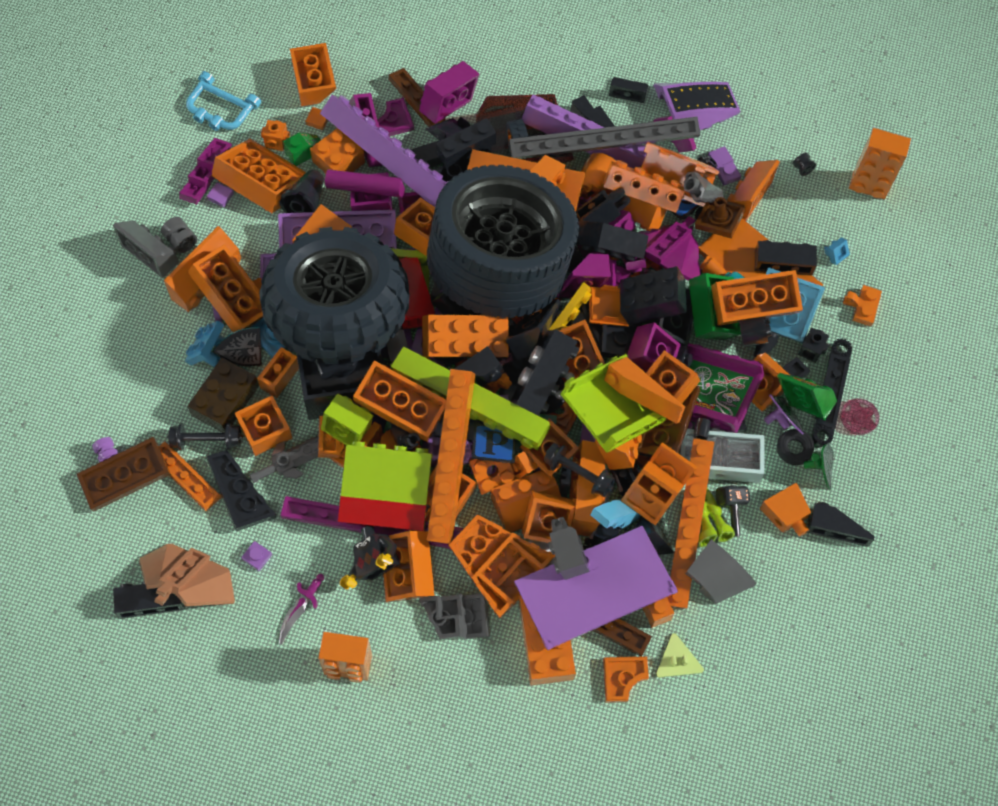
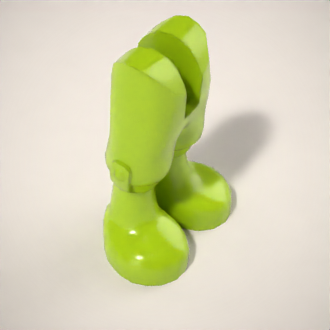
M708 487L701 521L702 531L699 534L698 540L700 547H706L711 539L715 541L717 538L719 542H726L735 536L733 528L722 519V509L718 506ZM709 517L713 520V522H714V524H715V527H716V530H715V528L712 526V524H711V522H710V520H709Z

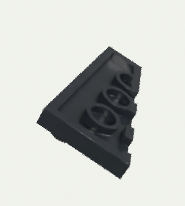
M227 450L207 456L208 464L236 532L276 518V513L273 509H270L266 500L257 492L250 479H247L240 466Z

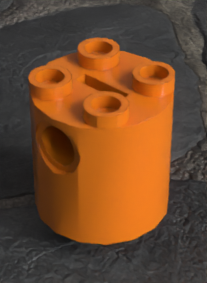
M592 153L580 171L585 173L580 197L588 200L589 197H594L602 190H605L607 194L613 191L603 186V180L611 161L616 162L615 159L603 153Z

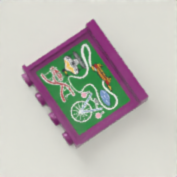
M688 343V350L693 358L689 368L696 372L700 379L697 385L700 387V392L690 421L696 422L698 418H705L711 421L710 427L737 433L764 377L763 364L755 360L742 359L737 355H728L716 349H707L699 344L693 345Z

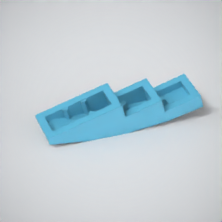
M614 500L595 507L590 514L605 528L610 526L616 528L619 526L621 529L641 517L640 514L621 502V500Z

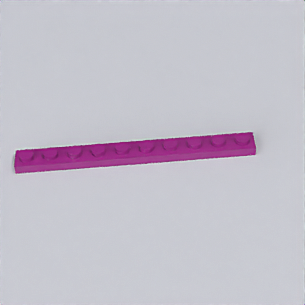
M285 496L280 515L282 519L362 533V528L372 526L338 522V505ZM425 521L424 531H428L429 522ZM373 526L375 534H387L388 536L407 531H418ZM454 527L453 540L464 528ZM429 541L431 546L450 549L447 543Z

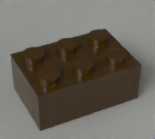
M221 358L187 407L191 416L220 432H226V424L231 423L233 425L236 421L235 412L244 409L258 389L257 377Z

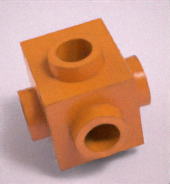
M267 120L266 126L261 131V138L264 139L265 148L284 151L283 141L290 137L286 123L278 120Z

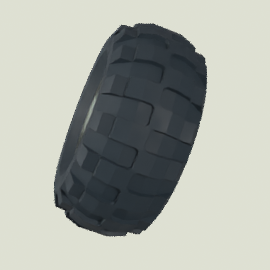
M332 227L319 228L320 232L310 235L308 232L296 236V240H294L292 245L285 243L277 250V254L274 256V259L270 260L261 280L262 286L259 293L265 323L270 331L273 332L274 337L290 352L295 351L301 358L312 362L316 358H321L325 364H338L339 359L350 358L351 362L364 359L365 353L370 350L377 353L384 348L389 339L394 338L402 326L405 314L409 309L408 277L397 255L388 245H384L378 237L370 233L360 235L355 228L344 227L343 231L332 230Z

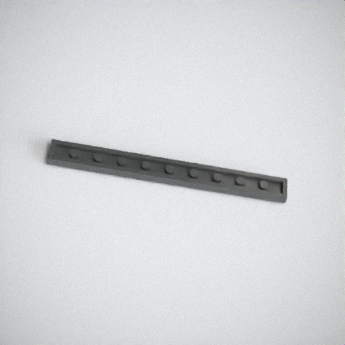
M698 117L515 138L509 140L512 158L525 159L544 155L549 156L646 144L647 142L656 143L696 138L701 134Z

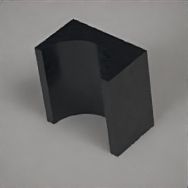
M370 350L365 353L364 359L352 362L353 371L325 379L321 378L315 360L312 362L297 355L308 420L319 419L320 416H323L324 411L337 394L346 396L353 401L355 392L374 360L383 365L381 350L377 353Z

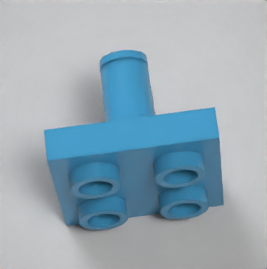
M216 321L203 328H199L195 334L196 340L194 344H191L186 351L188 356L185 362L189 365H194L204 361L215 368L221 357L211 352L213 346H217L224 339L220 335L224 324Z

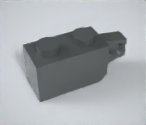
M564 517L552 520V533H549L551 542H548L552 555L555 554L556 561H553L557 574L561 573L564 580L590 572L581 539L577 535L576 529L568 527Z

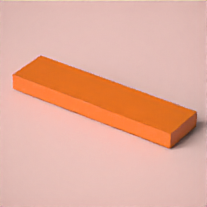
M164 441L159 446L171 473L169 476L200 507L207 511L222 498L173 448H170L169 444Z

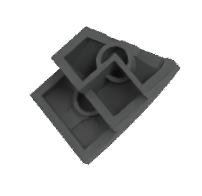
M712 539L685 573L702 586L699 592L714 604H718L727 598L753 588L757 584L751 575Z
M482 593L419 598V602L424 606L439 639L456 640L490 637L488 602Z

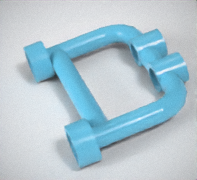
M202 71L199 75L198 80L200 82L186 101V107L188 111L194 114V120L198 123H203L204 120L209 121V126L215 131H218L220 127L226 130L238 128L251 110L257 109L261 104V100L254 94H249L244 101L213 86L212 84L215 79L206 71ZM204 89L242 107L243 110L233 122L229 123L218 115L213 116L209 114L204 108L195 107L194 102Z

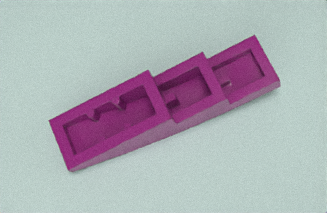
M218 138L212 140L197 158V166L188 175V183L179 192V199L195 205L198 204L215 179L211 176L215 157L231 149L232 143Z

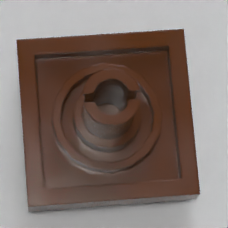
M717 197L713 203L706 202L695 223V229L732 239L745 213V206L728 202L723 197Z

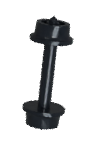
M179 423L178 426H171L169 428V435L167 436L170 448H178L180 451L184 450L185 441H226L227 450H231L233 447H240L241 439L244 437L241 434L240 426H233L231 423L226 424V432L185 433L184 424Z
M553 443L546 450L544 462L550 466L552 471L562 464L594 483L591 491L593 495L598 494L605 497L609 491L613 490L615 478L609 475L607 469L603 470L599 476L566 458L567 446L565 445L560 446Z

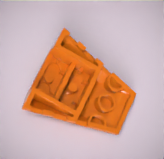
M477 514L449 544V547L500 619L519 600L520 593L514 581L546 568L554 559L555 554L552 555L550 551L547 552L541 549L540 546L533 542L530 543L520 538L519 535L513 532L510 533L502 529L503 527Z

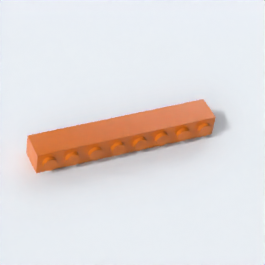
M450 369L427 541L447 544L453 541L475 382V373L472 371Z

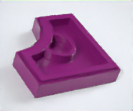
M404 98L386 101L385 113L377 119L378 126L387 130L389 137L413 131L414 124Z

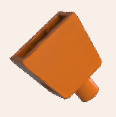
M797 483L766 499L760 506V510L781 532H786L793 528L797 535L801 537L809 531L804 521L809 517L811 511Z

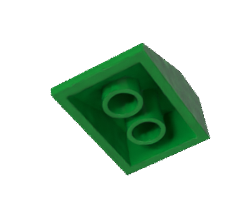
M783 373L777 375L791 407L826 420L837 402L834 391L830 387L817 385L808 378L802 379Z

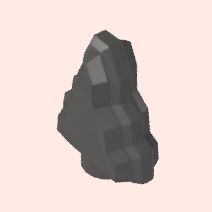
M693 171L686 174L684 189L690 193L695 202L713 203L717 197H723V190L711 184L699 173Z

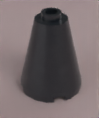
M317 170L307 171L282 193L279 201L282 210L285 213L315 212L324 183L323 175Z

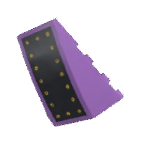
M728 82L654 83L653 85L659 100L665 99L673 119L698 117L700 130L711 128L713 124L721 123L740 113L739 106Z

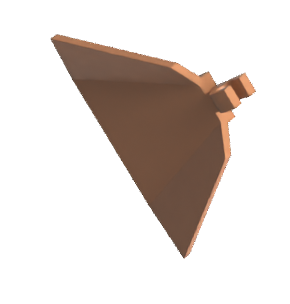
M171 543L139 559L146 589L158 588L156 594L159 596L155 598V603L163 605L171 593L176 594L186 607L234 604L235 602L229 568L211 561L210 555L194 548L185 550Z

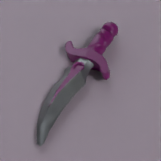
M318 574L307 590L302 589L300 582L297 583V590L301 596L295 600L294 606L289 609L283 620L279 637L280 645L283 644L293 624L305 612L309 601H312L313 608L317 609L318 603L314 593L325 579L323 574Z

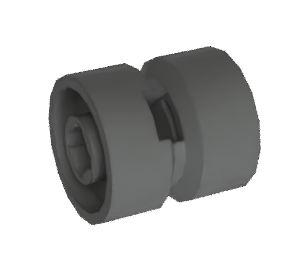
M181 217L170 218L161 227V234L179 254L188 252L197 243V236L188 228V225Z

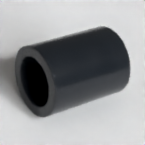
M698 418L693 438L708 440L711 421L705 418Z

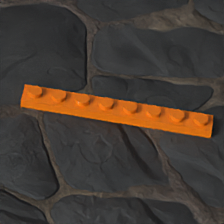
M694 438L692 443L690 462L697 466V468L685 485L670 575L678 592L667 597L672 607L687 609L692 579L685 573L696 558L713 455V441Z

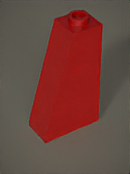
M407 257L400 259L402 267L407 273L410 295L409 309L400 327L403 329L422 327V316L435 315L418 257Z

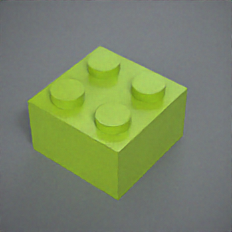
M337 394L324 411L321 430L345 445H352V441L360 442L371 427L374 415L368 409L354 404L350 398Z

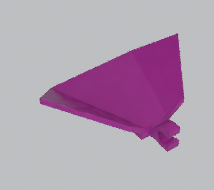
M689 216L682 224L676 221L673 225L661 226L660 229L638 232L649 236L644 257L665 269L678 266L684 278L688 281L699 276L698 242L692 235V224L695 223V219Z

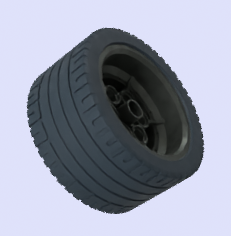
M484 165L479 168L474 167L472 170H465L464 173L461 172L454 176L451 181H448L438 195L427 247V266L430 270V275L433 277V281L437 284L438 288L443 290L442 292L446 296H449V299L453 302L455 301L459 306H464L467 310H473L474 313H482L485 316L491 315V317L514 318L515 316L521 317L524 314L529 315L532 312H537L546 307V305H549L559 294L563 286L579 234V222L576 211H574L575 209L570 200L566 198V195L557 186H554L551 181H547L543 176L540 177L539 174L531 173L529 170H522V168H514L509 165Z

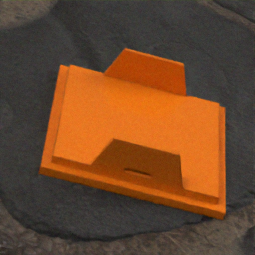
M603 285L601 288L590 287L592 295L589 299V322L628 327V323L620 313V290H618V286Z

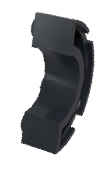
M758 317L739 321L744 347L769 343V338L772 337L771 326L769 325L770 318Z

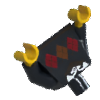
M366 526L361 529L363 540L353 547V567L348 575L341 578L339 583L346 590L349 587H356V580H375L400 565V560L396 554L397 545L387 534H375L373 526Z

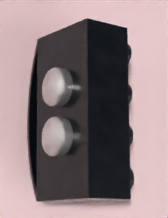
M556 329L548 330L540 346H536L529 358L530 365L521 372L518 378L519 385L510 402L539 416V414L545 415L548 411L550 404L546 401L550 395L563 399L560 395L562 391H559L560 385L556 384L560 376L566 378V380L575 377L573 373L568 372L569 366L565 364L570 358L574 359L579 348L575 345L578 341Z

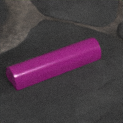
M327 170L325 175V187L327 189L402 198L405 191L401 178L337 170Z

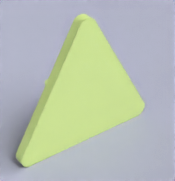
M673 633L656 676L661 678L703 673L704 668L677 634Z

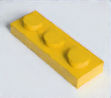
M584 282L550 327V330L556 329L559 331L568 327L566 326L568 322L574 320L579 314L580 310L578 309L581 304H586L592 295L590 293V286Z

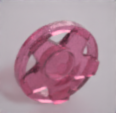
M856 398L848 401L843 406L840 419L850 433L865 435L871 433L877 427L879 412L871 402ZM860 403L868 407L862 408ZM850 405V411H845L846 408ZM873 414L875 416V423L871 420Z

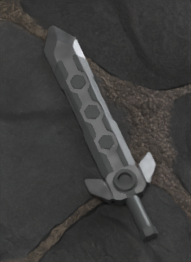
M319 435L286 450V452L285 441L277 444L272 453V464L250 474L252 482L256 483L258 480L276 471L278 475H283L284 478L297 479L303 476V472L296 468L318 457Z

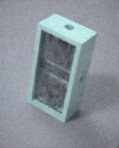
M687 429L679 452L688 461H690L694 429ZM709 431L707 441L714 442L709 479L760 483L764 476V435Z

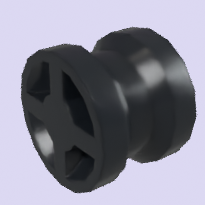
M807 152L799 155L792 163L795 168L799 169L801 176L808 175L817 166L814 161H811L810 155Z

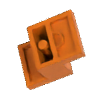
M662 442L625 493L621 502L656 526L697 466Z

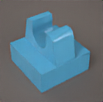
M842 237L837 241H832L831 246L824 247L825 254L830 257L831 263L835 265L850 255L847 239Z

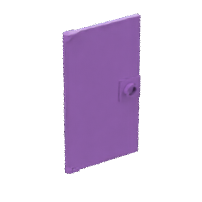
M643 526L584 550L590 571L588 573L564 580L561 573L557 574L554 564L514 581L547 650L678 592Z

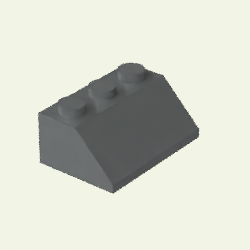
M134 220L113 224L121 246L162 279L179 264L176 250L171 246L167 247L163 244L164 242L159 236H153L145 225H139Z

